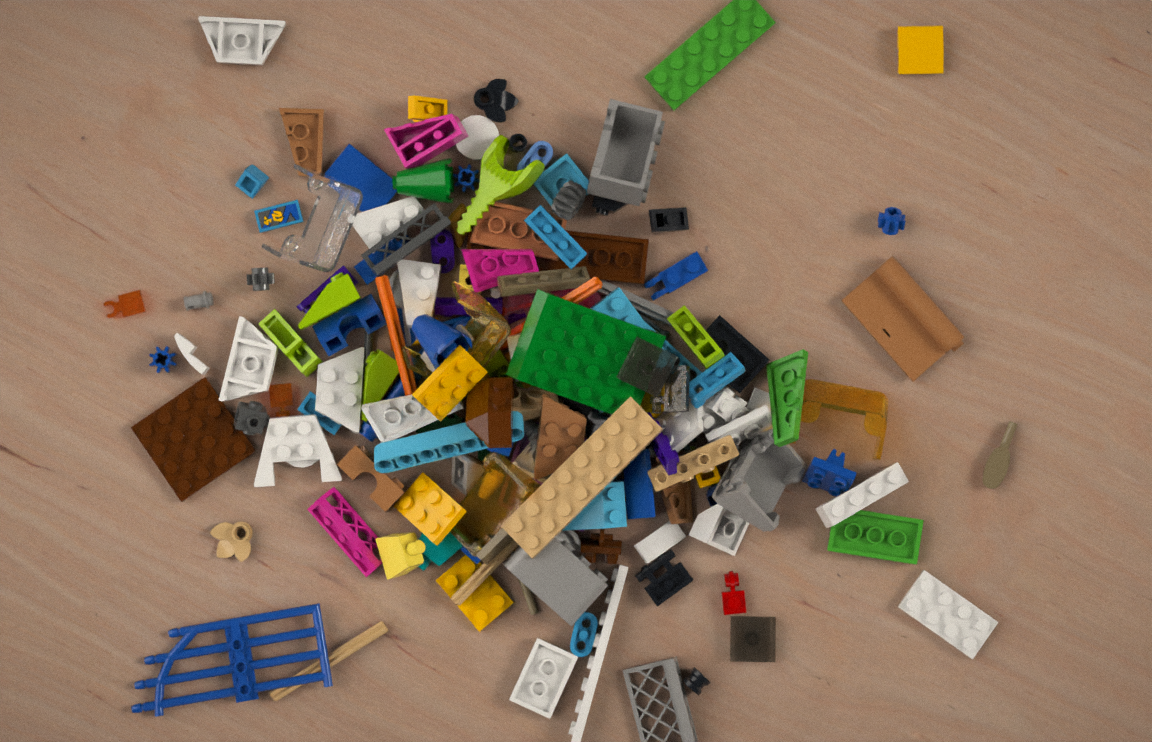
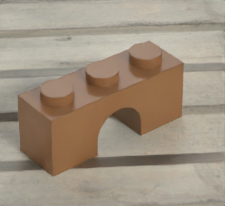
M355 445L337 465L352 480H355L364 472L373 474L377 480V487L369 497L387 512L405 493L402 489L405 485L396 477L391 479L386 473L377 472L374 468V461L370 458L373 454L365 446L359 447Z

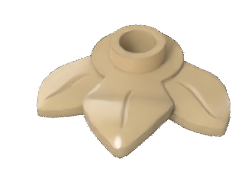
M223 522L211 530L210 534L220 540L217 547L218 558H228L234 554L240 562L248 558L251 553L250 540L253 536L252 527L248 523L237 522L233 525ZM241 528L246 532L244 537L238 535V530Z

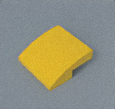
M898 26V74H943V26Z

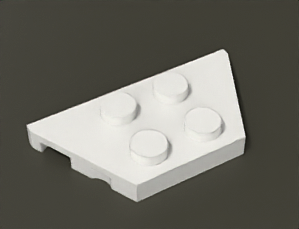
M199 16L198 18L217 63L263 66L286 26L285 21L205 16Z
M239 316L220 392L219 401L223 402L269 391L279 347L246 318Z
M360 347L318 364L315 411L331 418L337 424L345 426L355 434H359L365 347Z
M700 387L696 390L697 394L702 391ZM684 395L656 418L663 429V435L666 434L669 438L671 449L676 450L677 453L703 431V405L695 408L691 404V399L689 397L686 398Z

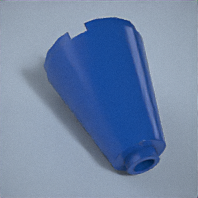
M427 314L420 315L413 321L412 331L435 369L459 345L466 351H468L469 347L472 349V341L466 334Z

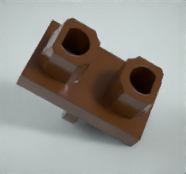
M600 529V533H591L590 538H581L580 552H583V557L590 563L596 562V553L605 554V563L617 564L618 557L621 555L622 540H613V534H604L605 529Z

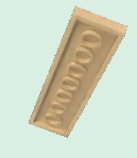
M630 396L501 527L534 559L663 429Z

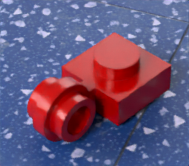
M729 571V574H724L725 587H730V591L721 592L724 615L747 613L744 590L735 591V587L739 586L738 573Z

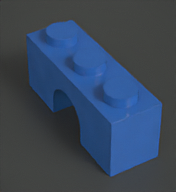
M369 294L312 327L327 355L331 356L348 346L346 337L352 330L364 328L369 335L387 325L373 295Z

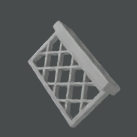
M677 656L623 670L641 742H647L650 736L661 742H668L667 739L672 731L681 735L682 742H698ZM663 665L665 676L660 682L650 674L654 667ZM649 668H650V670L648 671V673L642 671V670H645V669H649ZM639 672L645 676L639 687L631 682L629 673ZM648 678L659 684L653 695L642 689ZM661 686L670 692L671 697L667 704L655 697ZM639 692L651 698L645 709L636 702ZM653 700L664 706L659 717L647 711ZM666 709L671 710L676 715L673 725L661 719ZM645 714L657 720L651 731L642 726L641 720ZM659 722L670 728L665 739L653 733Z

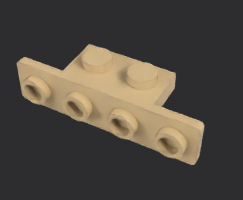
M727 435L679 456L676 474L668 476L662 464L648 470L647 473L655 491H660L680 481L682 483L690 481L698 473H708L714 470L716 465L739 456V452L732 436Z

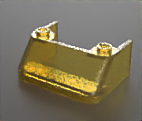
M453 281L451 286L457 302L463 305L468 315L472 316L465 325L467 331L474 338L472 349L469 347L467 352L485 368L509 337L511 328L508 321L483 296ZM405 346L402 348L408 369L426 378L433 373L427 369L426 363L420 357L421 354Z
M815 379L805 380L800 422L812 423L816 421L821 407L865 415L864 428L866 432L872 436H877L873 460H881L888 416V399L886 395L878 391Z

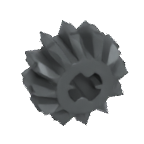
M571 180L564 183L553 200L552 212L567 221L574 218L585 201L586 189Z

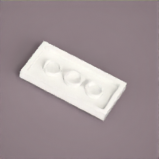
M925 570L922 571L898 605L901 610L971 659L975 657L998 624L992 617Z

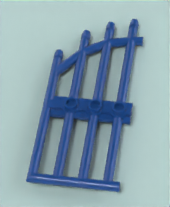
M320 603L169 630V637H183L170 652L144 658L146 665L164 663L158 677L147 679L146 681L139 680L134 683L135 689L156 687L155 701L135 704L131 706L132 713L155 710V717L163 716V709L233 696L236 697V703L259 699L258 692L323 681L324 688L333 686ZM307 614L313 615L314 627L249 638L247 625ZM225 629L226 643L185 649L198 633ZM316 636L318 650L253 661L251 647ZM227 651L229 653L230 665L168 675L175 660ZM320 659L322 672L256 683V669ZM232 674L234 685L232 688L164 699L165 685Z

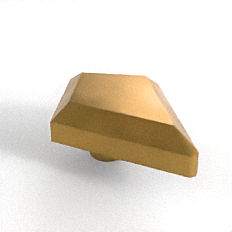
M460 203L448 217L451 221L449 225L455 246L458 248L462 246L467 233L461 235L457 232V222L461 221L462 214L467 212L466 206L463 203Z

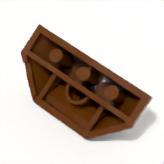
M510 376L489 377L477 383L467 394L466 426L478 438L484 441L488 448H512L514 378Z

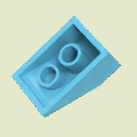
M618 479L611 481L562 531L627 527L624 481Z

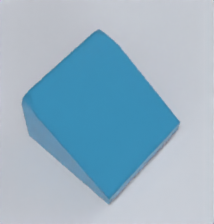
M252 164L244 170L235 186L253 199L268 181L269 177Z

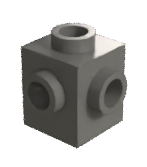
M239 401L234 419L235 429L242 430L243 433L248 435L262 434L263 428L268 427L270 415L267 414L266 407L260 402L250 401L246 403Z

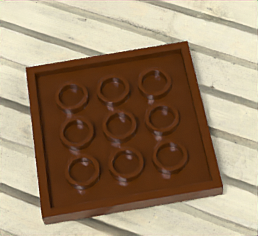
M204 377L131 427L181 502L256 452V449L242 430L235 429V418L224 402L219 401L220 396L207 377Z

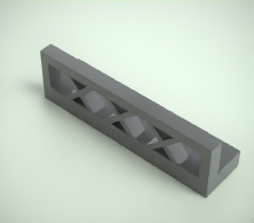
M434 203L361 254V256L375 276L378 277L449 227L451 221L447 216L444 217ZM432 210L440 219L433 225L424 224L425 216ZM422 218V224L416 223L418 220ZM411 225L421 227L420 234L415 238L406 237L407 228ZM404 231V236H398V234ZM393 238L403 240L402 247L397 251L388 250L389 241ZM386 244L385 249H380L381 246ZM374 251L384 252V259L377 265H374L368 257Z

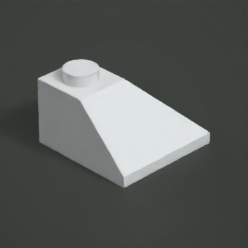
M716 504L697 515L689 536L735 556L749 523Z

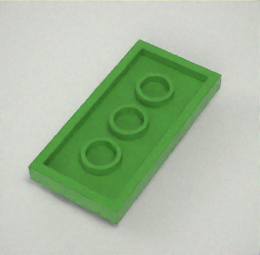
M860 510L830 527L827 551L917 565L924 520Z

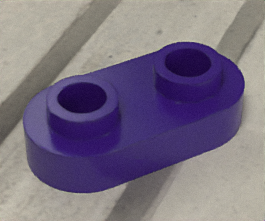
M445 229L430 239L432 264H439L441 258L448 260L447 265L441 266L442 274L451 272L455 266L453 237ZM441 235L446 237V241L442 244L437 241Z

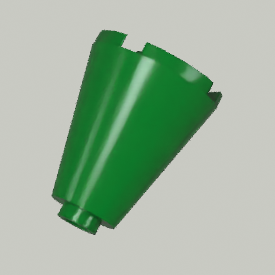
M446 158L397 171V175L393 176L392 179L393 190H397L398 194L447 204L453 203L454 198H449L450 192H454L453 167H448L452 159Z

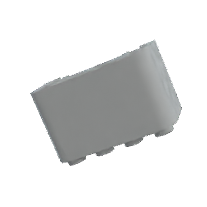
M610 99L597 154L590 174L587 194L635 206H640V202L645 203L653 173L652 170H649L650 164L655 165L658 151H654V146L660 145L665 121H661L663 112Z
M555 537L534 559L518 545L503 562L504 566L570 626L581 617L608 587L606 576L597 568L594 571L589 568L591 563L582 555L579 558L572 553L574 548L565 540L561 543Z

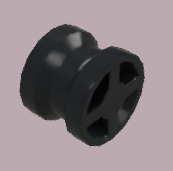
M695 667L691 670V675L682 680L698 696L702 693V688L711 683Z

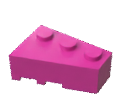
M453 114L384 129L401 162L407 169L426 163L469 137L460 119Z

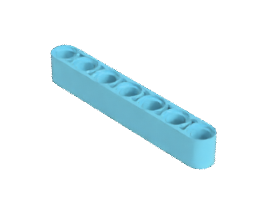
M513 411L512 442H516L524 437L523 415L520 412ZM465 422L376 445L374 448V468L379 473H390L487 449L488 447L484 444V441L478 438L466 426Z

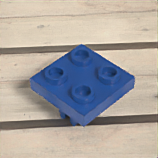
M833 449L826 461L817 457L812 459L802 482L807 483L811 488H820L828 491L832 496H838L849 490L857 473L844 468L845 453L842 452L837 457V451Z

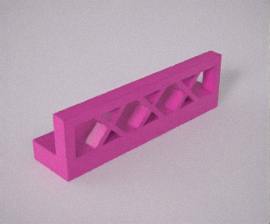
M335 487L322 495L307 509L366 578L382 564V560H378L373 554V548L378 549L375 538H378L377 535ZM332 495L337 501L338 507L331 506L326 499ZM343 514L349 515L352 518V524L344 521ZM358 531L366 534L367 541H363L358 537Z

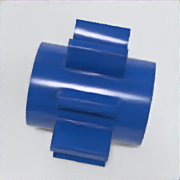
M470 164L467 166V169L458 166L459 174H453L454 178H458V182L454 184L455 187L463 186L462 191L464 193L466 188H471L475 191L473 185L480 183V180L475 178L479 171L475 170L472 172ZM463 174L472 175L470 183L466 181L461 182Z
M888 207L885 209V213L879 212L878 228H882V232L887 235H896L899 229L904 230L906 215L902 214L898 208Z
M157 346L155 355L149 354L153 358V362L149 365L157 366V373H160L162 368L167 373H170L169 367L171 365L177 366L173 362V357L177 354L168 353L170 350L168 346L165 347L164 351H161V348ZM161 354L168 356V359L165 360L166 365L158 363L161 359Z

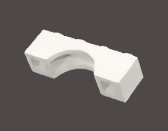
M896 462L815 509L825 527L829 528L909 481L899 463Z

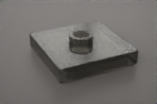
M636 337L616 378L658 398L678 356Z
M730 616V662H775L776 617Z

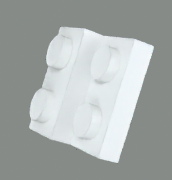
M723 387L703 404L702 433L707 434L714 428H720L730 423L733 419L748 414L750 410L745 407L747 402L737 395L733 398L735 393L727 387Z

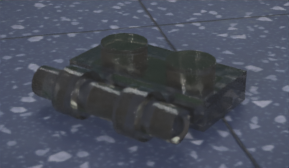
M665 366V375H662L661 367L654 368L653 376L650 378V384H653L652 396H650L652 413H661L662 404H664V411L667 413L689 412L690 366ZM662 384H665L664 396H661Z

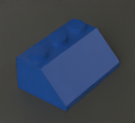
M644 449L623 469L624 479L620 480L624 481L625 506L628 519L656 517L653 484L647 473L651 469L649 449Z

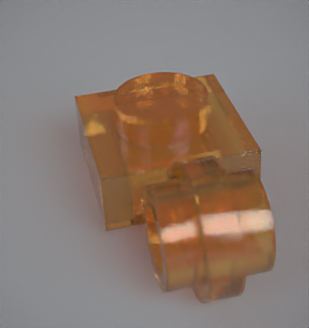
M292 383L270 385L271 408L280 407V411L276 412V417L290 416V411H285V406H294Z

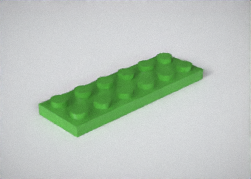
M733 0L644 78L669 107L675 111L775 25L776 22L756 0Z

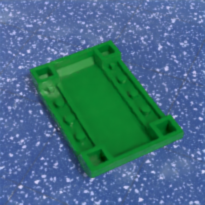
M537 288L506 375L613 414L630 396L641 405L666 335L617 319Z

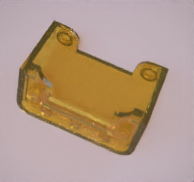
M492 452L484 458L483 469L486 472L461 503H458L467 512L450 531L473 557H477L476 553L502 529L501 525L541 486L503 455Z

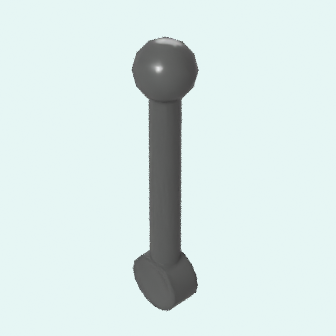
M637 311L646 323L660 334L666 335L665 339L669 338V331L661 329L644 314Z

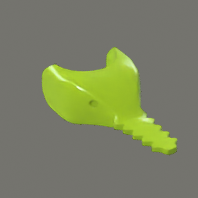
M503 135L496 137L483 154L479 189L475 191L476 197L471 198L472 204L466 207L467 212L462 214V220L457 222V232L461 235L471 232V226L477 225V219H482L483 212H489L488 207L494 205L495 201L524 193L543 173L544 164L539 160H534L525 169L518 171L506 170L504 168V156L509 146V140Z

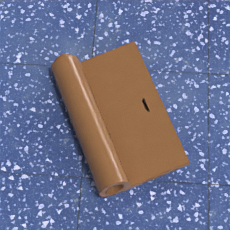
M893 256L841 300L912 382L950 349L955 352L964 344L962 341L964 336Z

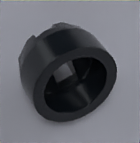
M522 134L512 135L508 142L510 150L515 153L522 152L527 146L526 137ZM520 141L522 142V145H520V146H517V147H514V146H513V145L519 143Z

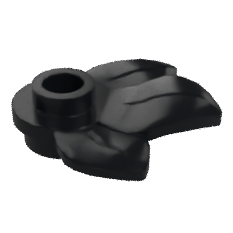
M505 79L491 80L486 88H481L474 94L475 106L484 110L488 119L499 123L506 121L505 111L513 109L519 102L513 94L505 91L507 85ZM482 97H487L489 101L487 103H483L480 99Z

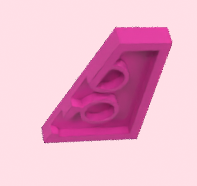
M461 249L475 293L498 286L497 276L539 272L532 249Z

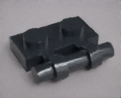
M672 549L658 556V559L648 566L644 565L641 571L635 575L639 582L646 578L649 579L651 583L644 589L657 607L693 581V578L681 562L675 566H672L669 562L676 557ZM664 565L667 572L656 579L653 573Z

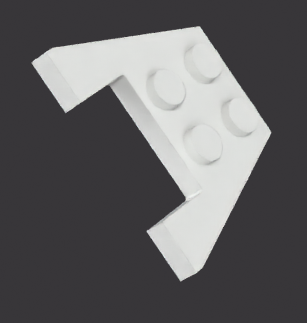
M316 414L271 417L269 419L254 487L275 486L273 462L320 459L322 482L343 480V476L339 471Z

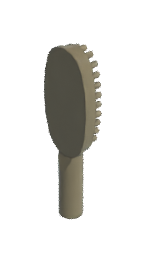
M1009 421L1000 447L993 450L986 462L982 480L987 488H997L1007 473L1010 464V452L1008 449L1018 425L1014 422Z

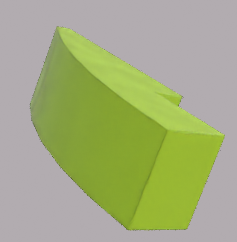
M276 309L258 323L306 377L318 368V364L323 363Z

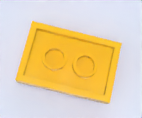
M459 345L412 395L441 422L488 372Z
M423 472L394 505L404 517L437 546L467 512Z
M465 555L436 579V582L451 598L482 564L480 562L478 564ZM489 575L458 607L480 632L514 602L496 580Z

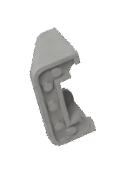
M773 429L759 433L753 439H745L740 443V448L737 449L739 456L731 459L712 495L717 504L763 532L772 531L778 526L780 517L773 510L786 485L798 483L803 478V473L807 467V464L789 444L782 447L774 444Z

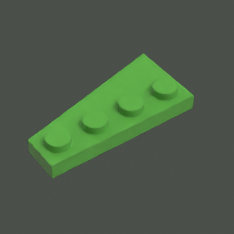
M804 349L766 364L774 444L778 447L799 439L808 352Z

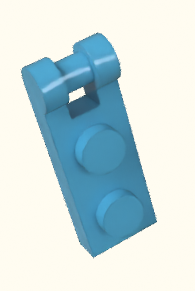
M730 352L686 384L681 392L686 398L689 397L691 399V404L695 408H699L707 399L746 371L745 367ZM700 387L702 391L697 394L696 390Z

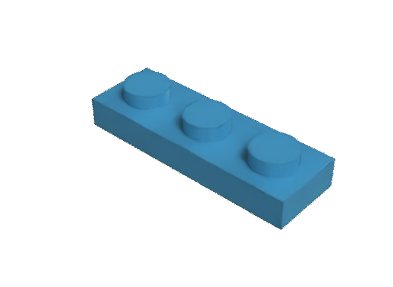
M541 205L524 220L571 270L587 255L585 250Z

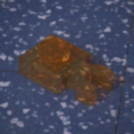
M141 290L118 295L119 302L117 303L114 301L103 303L105 307L110 305L114 307L113 313L106 315L108 318H115L119 312H122L124 318L146 312Z

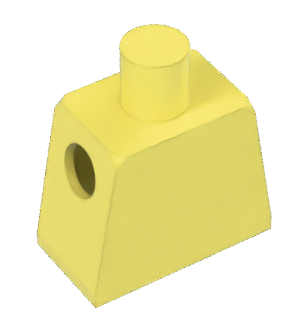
M394 533L375 538L387 580L406 575L423 564L422 553L425 551V544L417 539L416 533Z

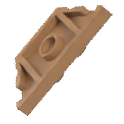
M542 394L534 479H540L553 474L584 443L586 417L577 411L571 410L565 404L551 399L547 394Z

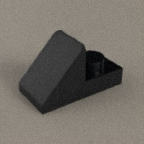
M686 207L649 210L651 233L660 234L689 230Z

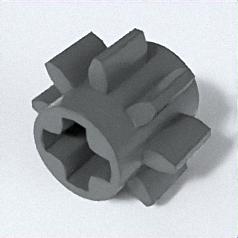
M268 267L251 268L252 274L246 275L247 285H252L253 291L270 290L269 284H275L274 273H269Z

